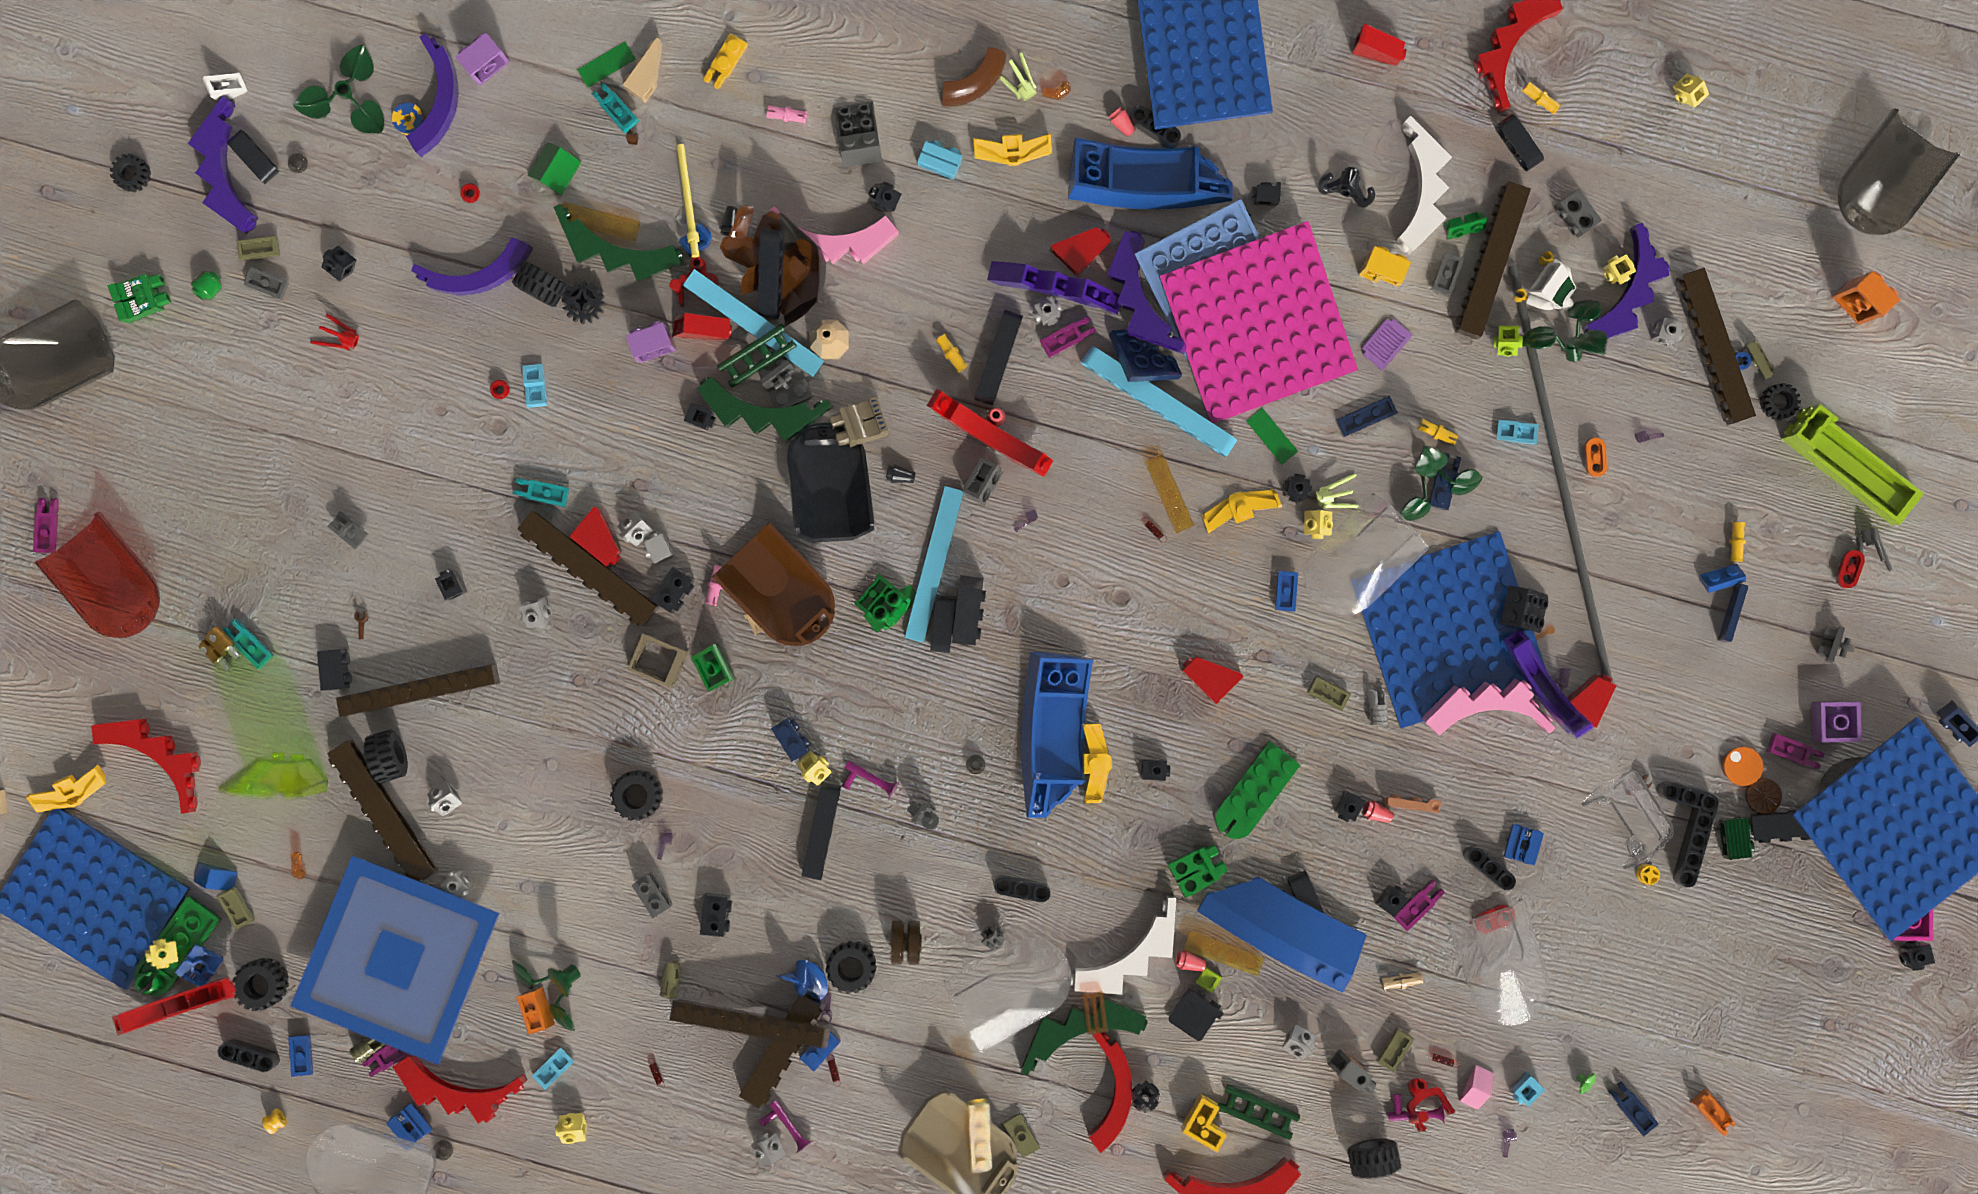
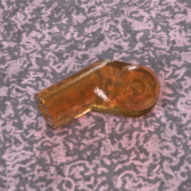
M1063 81L1055 89L1044 87L1042 97L1061 100L1070 93L1071 85L1068 81Z
M294 852L291 855V875L293 878L301 880L305 877L306 871L302 869L301 853Z

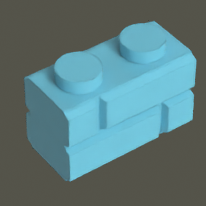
M925 141L917 163L919 167L955 180L963 155L956 148L949 147V149L942 147V144L938 141Z

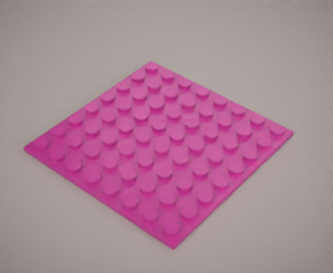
M1309 221L1159 276L1180 338L1183 339L1187 346L1185 352L1209 421L1213 424L1358 370Z

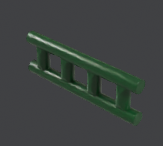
M782 323L717 365L721 372L727 369L733 379L728 381L731 388L797 347L793 340L787 343L781 333L786 330ZM775 338L781 348L771 353L765 343ZM759 348L765 358L755 364L749 353ZM743 359L748 369L739 374L733 364Z
M1226 1085L1224 1091L1230 1093L1226 1105L1223 1103L1218 1104L1219 1111L1291 1140L1293 1133L1287 1130L1292 1120L1299 1121L1300 1114L1231 1085ZM1237 1097L1248 1101L1244 1112L1233 1108ZM1255 1104L1266 1109L1262 1120L1251 1116ZM1273 1112L1285 1116L1280 1127L1269 1123Z

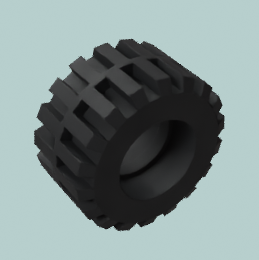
M527 261L522 262L512 280L515 287L551 307L557 306L567 288L565 282Z
M388 729L365 737V760L370 773L378 783L406 776L408 768L407 755L403 743L395 731Z
M633 770L615 780L616 783L612 785L611 789L613 790L610 793V797H612L611 805L615 806V812H619L622 818L626 817L628 818L627 820L639 821L653 815L659 809L660 802L663 800V797H661L663 789L660 788L661 783L656 780L657 777L650 775L648 771ZM632 784H640L646 789L647 801L640 807L631 805L627 800L626 792Z
M848 941L847 943H841L833 949L827 960V979L840 992L845 991L846 994L854 992V994L859 993L860 990H865L871 984L875 976L876 959L873 956V952L869 951L868 946L865 944L864 946L861 945V942L853 943ZM851 956L861 961L863 971L860 976L848 978L842 974L840 962L845 957Z
M260 958L241 966V969L236 971L235 974L237 976L232 979V982L235 983L236 994H234V999L238 998L239 1001L237 1003L239 1005L244 1004L245 1009L252 1008V1011H262L280 1002L283 999L282 996L287 993L285 988L289 987V983L286 982L288 974L284 975L283 973L285 968H280V963L277 961L273 963V959L270 958L266 960L265 958ZM255 974H260L266 978L268 982L266 995H261L254 990L252 980Z
M1370 1139L1358 1142L1347 1149L1351 1173L1355 1177L1363 1179L1381 1178L1394 1174L1401 1168L1398 1146L1394 1140Z

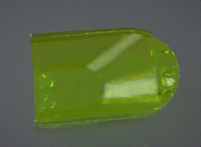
M272 752V755L255 758L219 783L218 792H224L225 790V794L259 798H273L274 794H283V798H301L327 792L328 779L311 759L304 758V754H292V757L284 756L285 753Z

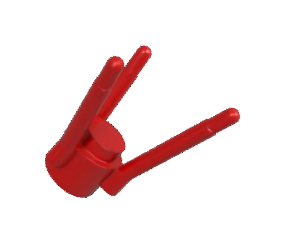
M326 314L327 318L346 331L339 333L324 326H319V329L338 336V341L341 344L311 340L310 343L343 348L348 351L350 348L354 349L359 340V334H356L357 331L349 328L330 314Z

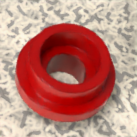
M465 184L461 188L460 196L467 203H475L480 198V189L475 184ZM469 191H474L472 197H468Z
M504 380L494 381L490 386L491 395L496 399H505L510 393L509 384ZM500 386L503 387L502 393L497 392V389Z

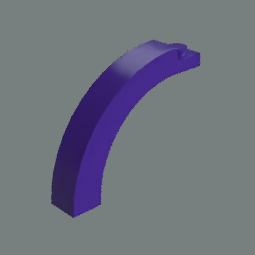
M426 33L419 38L430 54L436 69L437 94L427 118L416 130L406 136L414 151L420 157L430 152L448 131L456 113L459 94L456 69L448 51L443 45L440 47L435 38H430Z
M511 237L502 254L492 264L478 272L463 276L438 274L416 264H413L411 271L416 274L415 278L427 282L426 286L432 290L450 295H473L491 290L509 280L517 273L522 262L527 261L533 247Z
M1521 630L1505 638L1503 642L1516 667L1554 720L1576 739L1593 729L1592 723L1573 706L1555 684L1540 661L1530 639Z

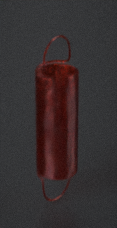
M1151 521L1144 524L1159 541L1162 536H1165Z
M1435 1053L1432 1061L1453 1067L1456 1061Z
M833 1057V1060L828 1061L832 1081L836 1082L840 1080Z
M654 1060V1063L649 1065L658 1087V1084L664 1082Z

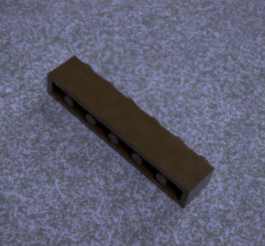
M807 993L803 997L798 996L786 1018L811 1023L813 1018L817 1020L821 1014L822 1009L820 1006L822 1002ZM772 1040L739 1097L758 1109L762 1104L766 1105L771 1097L769 1091L772 1086L774 1088L777 1087L782 1079L779 1076L781 1071L788 1069L792 1062L789 1059L792 1053L797 1054L801 1045Z

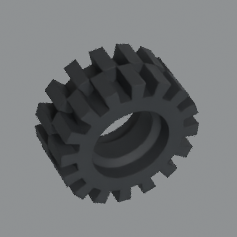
M122 154V158H115L117 163L113 161L112 165H114V168H110V171L113 172V174H110V177L114 179L113 182L129 192H136V189L139 191L143 190L141 186L146 187V180L150 182L151 179L148 177V175H151V172L148 170L150 169L149 165L132 154H128V156ZM129 166H134L137 169V174L132 180H126L124 177V172Z
M1781 383L1764 390V395L1760 398V400H1763L1760 406H1764L1762 411L1763 413L1767 412V417L1772 416L1774 420H1781L1791 417V415L1796 413V410H1799L1800 406L1797 405L1801 403V400H1798L1800 393H1795L1797 389L1791 388L1793 385ZM1777 394H1782L1787 399V405L1783 409L1777 408L1774 404V398Z

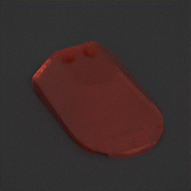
M96 512L94 514L95 517L87 527L60 549L37 560L35 564L90 628L107 637H131L145 630L154 620L160 604L159 588L153 575L101 512Z

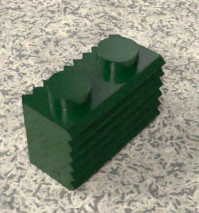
M1746 817L1719 819L1723 858L1728 860L1752 858L1755 846L1754 842L1750 839V833L1753 830L1751 821H1748Z

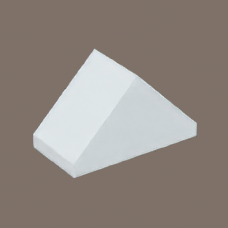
M240 73L205 76L202 78L210 97L217 102L222 96L230 100L247 92Z

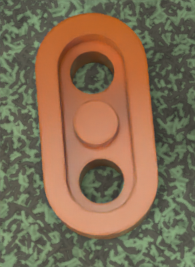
M1600 438L1589 439L1584 445L1585 469L1591 477H1600L1607 471L1606 445ZM1592 445H1595L1597 448L1595 452L1591 450ZM1594 464L1598 466L1597 471H1594L1592 468Z

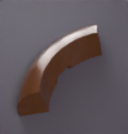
M987 47L983 62L972 74L960 80L944 81L942 107L966 105L968 102L981 98L991 90V87L999 79L1004 69L1007 57L1006 52L997 48Z

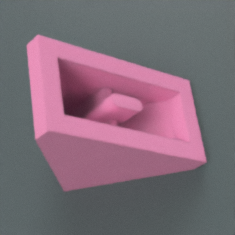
M1475 1065L1459 1101L1479 1109L1491 1096L1494 1073Z

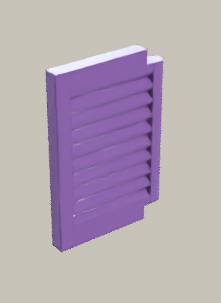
M1386 318L1361 347L1365 351L1363 356L1383 371L1411 338L1412 334L1395 319L1390 321Z

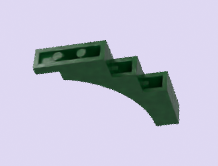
M562 204L553 207L577 263H582L600 255L609 273L630 264L637 282L682 264L681 259H684L680 248H675L674 245L646 251L621 248L597 236L581 219L578 218L570 222L572 215L568 207L564 208Z
M706 377L699 383L701 386L697 388L725 427L728 428L740 418H743L753 433L758 435L772 424L785 442H788L800 433L803 428L811 425L833 408V405L827 399L825 401L821 399L815 403L813 410L806 403L786 408L755 406L733 396L714 377Z
M1102 995L1094 1013L1072 1005L1065 1023L1043 1014L1022 1064L1021 1073L1028 1076L1030 1071L1034 1072L1038 1060H1035V1058L1046 1061L1052 1053L1067 1041L1087 1032L1112 1029L1139 1035L1141 1030L1144 1031L1147 1026L1146 1014Z

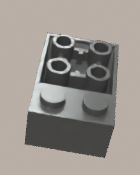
M873 101L834 107L843 166L850 167L882 161Z

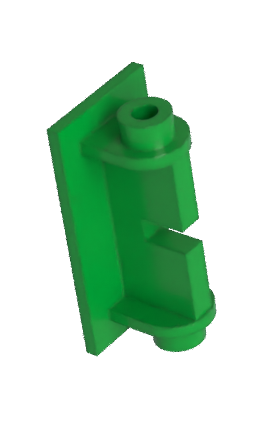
M1477 211L1464 215L1465 222H1462L1461 217L1448 219L1444 223L1445 230H1448L1447 240L1457 239L1463 235L1479 233L1485 230L1487 217H1484L1482 212L1479 213Z

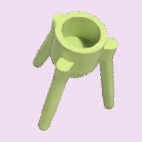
M1019 52L1028 81L1024 80L1012 59L1009 60V63L1021 82L1017 86L1019 90L1003 76L999 78L1016 94L1018 99L1022 98L1026 101L1037 93L1035 90L1037 87L1032 80L1022 52Z
M1354 473L1328 486L1319 488L1320 491L1315 492L1318 507L1323 506V509L1357 508L1358 504L1330 503L1334 502L1335 497L1352 494L1353 490L1332 493V490L1328 491L1356 477V474Z

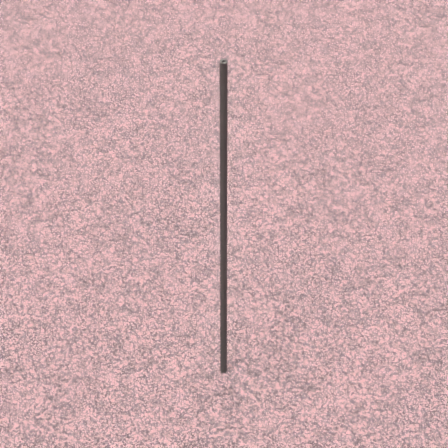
M1517 265L1509 266L1515 295L1522 298V295L1516 292L1518 289H1522ZM1523 300L1517 302L1524 334L1531 330V324L1526 303ZM1528 347L1602 673L1612 677L1537 350Z

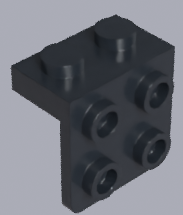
M1508 585L1500 624L1540 633L1544 626L1545 611L1549 604L1548 595L1529 588Z
M1188 987L1168 1020L1195 1040L1201 1041L1215 1019L1218 1018L1220 1020L1224 1012L1220 1009L1222 1006L1213 999L1210 1002L1204 998L1205 994L1196 988L1192 990Z

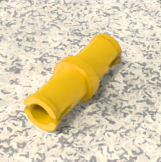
M1530 81L1522 90L1523 93L1535 101L1536 105L1540 104L1551 112L1552 115L1561 106L1560 103L1547 95L1548 92L1545 90L1541 91Z
M943 334L938 337L935 342L938 343L945 353V358L951 361L957 372L959 373L967 368L968 364L958 353L959 349L953 346L947 335Z
M1424 418L1421 419L1420 423L1427 427L1418 424L1417 430L1431 435L1435 440L1440 439L1453 446L1456 441L1449 437L1458 439L1457 433L1455 434L1443 428L1441 424L1436 425Z
M1732 522V540L1729 541L1731 544L1730 561L1743 562L1744 544H1746V540H1744L1745 522Z

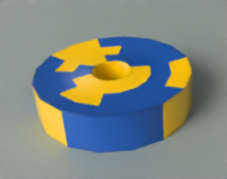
M412 103L398 105L392 114L394 127L405 135L416 130L425 120L422 110ZM411 116V120L406 122V118Z

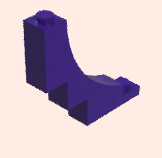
M222 96L187 144L206 157L195 172V174L213 186L202 203L240 231L247 234L255 228L256 221L259 218L251 213L242 203L230 179L227 163L228 144L226 142L229 140L233 127L224 121L233 114L235 105Z
M1125 231L1109 269L1108 276L1110 280L1124 284L1117 301L1119 307L1134 312L1127 332L1130 336L1184 354L1187 346L1183 339L1178 336L1170 337L1172 333L1171 327L1154 312L1143 293L1140 265L1134 254L1144 248L1145 240L1142 234L1137 231Z
M991 262L987 280L999 286L1045 293L1092 308H1100L1111 314L1118 315L1120 307L1117 301L1120 294L1087 278L1068 277L1057 271L1038 270L1024 263Z

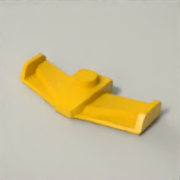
M1051 133L1024 142L1022 134L1003 135V143L973 137L974 158L1003 163L1008 166L1020 165L1021 163L1052 154Z
M1275 489L1251 492L1239 491L1230 494L1228 498L1202 514L1201 517L1208 534L1232 517L1235 524L1253 518L1252 510L1281 508L1282 505Z
M1101 723L1081 724L1089 753L1082 754L1083 774H1089L1083 803H1101L1108 773L1112 768V757L1109 756Z
M97 764L77 781L71 774L55 781L52 784L55 790L29 793L26 799L37 813L57 808H73L82 804L86 798L106 784V774Z

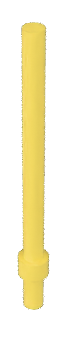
M679 144L676 147L688 226L687 241L690 243L691 256L696 258L699 257V234L696 232L685 147L683 144Z

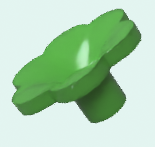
M1595 1073L1587 1077L1582 1074L1578 1075L1576 1080L1581 1083L1579 1087L1581 1095L1584 1092H1588L1595 1083Z

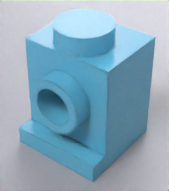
M1525 1072L1524 1076L1511 1090L1514 1092L1512 1097L1520 1105L1524 1102L1529 1107L1545 1089L1530 1074ZM1527 1086V1091L1522 1092V1090Z

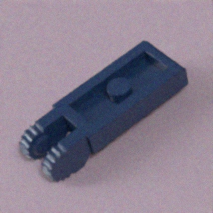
M1444 453L1448 460L1441 470L1450 479L1455 480L1459 473L1457 471L1460 466L1461 457L1456 456L1453 461L1452 470H1448L1445 468L1449 461V454ZM1438 472L1429 502L1432 507L1449 510L1453 495L1450 488L1453 484H1450Z
M1620 1081L1617 1085L1627 1096L1621 1100L1612 1089L1608 1093L1640 1134L1645 1136L1659 1123L1635 1094L1630 1092Z

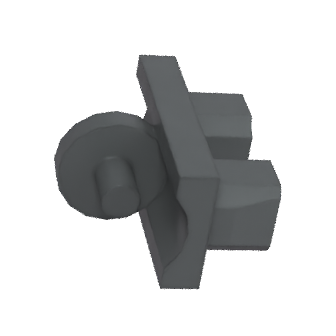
M782 356L773 362L776 368L771 372L767 367L758 371L761 378L760 382L768 392L774 387L777 390L781 386H784L787 390L789 387L786 383L792 379L791 375L796 372L788 359L785 360Z
M341 511L327 526L354 549H357L368 536L366 531Z
M1841 626L1839 628L1826 627L1823 637L1834 640L1832 647L1821 644L1817 655L1828 659L1827 662L1833 663L1838 648L1841 649L1839 656L1843 658L1846 657L1847 651L1854 652L1855 648L1849 646L1850 638L1845 637L1844 643H1840L1845 628Z
M913 801L907 809V812L914 816L911 820L915 824L923 826L928 830L938 827L940 820L936 814L937 811L924 804H917Z

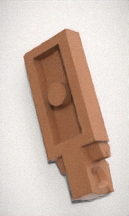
M1390 794V797L1384 798L1383 805L1440 813L1441 801L1429 799L1424 803L1421 798L1410 797V800H1404L1402 795Z

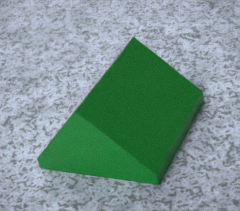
M547 142L528 176L562 196L582 162L561 147Z
M719 644L711 645L691 657L708 692L736 679Z

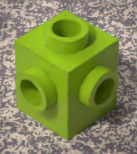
M1499 326L1498 336H1494V348H1498L1497 355L1507 357L1518 356V348H1522L1523 336H1519V326Z

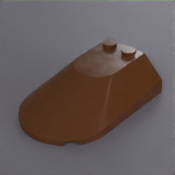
M770 522L711 576L770 638L778 643L789 646L810 644L823 636L833 621L835 600L830 586Z

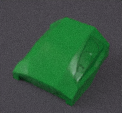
M878 573L876 580L854 604L884 630H887L894 626L908 610L911 600Z

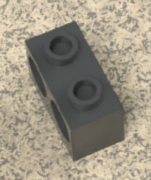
M1580 189L1555 206L1557 215L1566 221L1569 225V231L1578 238L1602 221ZM1568 203H1572L1574 205V211L1568 209ZM1580 218L1586 221V227L1580 225Z
M980 457L962 492L969 499L985 506L1003 471L997 464Z
M652 872L631 885L652 919L673 905Z

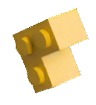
M1375 246L1367 254L1359 275L1376 283L1381 279L1399 287L1403 283L1411 261H1408L1407 257L1402 254L1394 255L1390 253L1389 249L1383 246Z
M1199 1093L1181 1125V1130L1184 1134L1215 1152L1219 1151L1227 1136L1224 1129L1212 1123L1219 1110L1217 1102Z

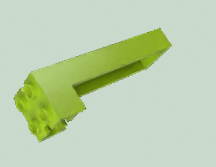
M1821 404L1799 410L1795 416L1797 418L1794 425L1790 423L1784 429L1783 433L1785 434L1781 440L1890 525H1901L1924 493L1833 423L1837 422L1839 418Z

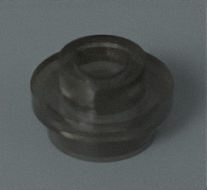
M295 153L289 157L288 167L294 173H302L308 167V160L304 155ZM297 161H301V165L299 167H296Z
M972 755L966 761V768L971 774H980L985 769V760L980 755ZM973 761L979 762L978 768L972 766Z
M446 1140L437 1142L433 1147L435 1158L441 1161L449 1159L453 1154L452 1144ZM441 1147H445L447 1152L442 1153Z

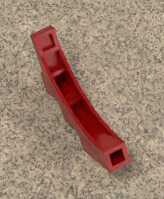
M1524 0L1512 4L1507 12L1508 22L1512 23V25L1495 29L1491 34L1490 43L1495 50L1479 54L1474 59V71L1478 73L1479 78L1487 77V87L1493 94L1492 104L1494 108H1497L1498 113L1505 112L1510 107L1505 89V75L1508 61L1515 45L1521 36L1534 25L1557 16L1563 10L1560 0Z
M146 719L91 725L93 745L117 744L130 747L147 755L163 768L175 785L179 794L181 814L196 812L198 801L196 796H194L195 779L192 773L200 771L201 759L197 752L174 755L175 741L172 739V735L148 738L150 727Z
M222 978L111 1017L117 1035H122L161 1020L235 997V986L229 978Z
M412 1054L393 1066L394 1071L418 1107L423 1103L427 1106L436 1099H438L448 1115L453 1112L458 1114L467 1107L478 1124L483 1120L487 1123L496 1117L494 1113L499 1109L497 1105L508 1099L506 1095L513 1092L516 1094L524 1088L523 1084L527 1081L525 1075L522 1074L507 1085L489 1089H472L457 1086L439 1078L417 1056Z

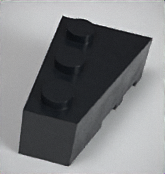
M960 575L952 643L975 645L976 639H980L981 628L978 627V621L983 620L984 609H980V604L985 602L986 590H982L984 578Z
M1795 810L1780 813L1751 814L1754 840H1758L1759 843H1769L1771 839L1788 842L1796 837H1800L1801 840L1811 839L1792 815L1796 812Z

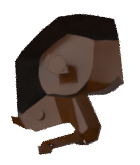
M740 207L735 214L736 219L729 236L722 239L720 249L725 258L748 268L742 278L741 295L755 290L758 292L761 231L763 228L784 231L781 314L784 316V327L808 313L822 297L826 279L824 255L818 245L783 213L777 214L772 210L762 216L754 234V239L749 238L747 231L753 216V207Z

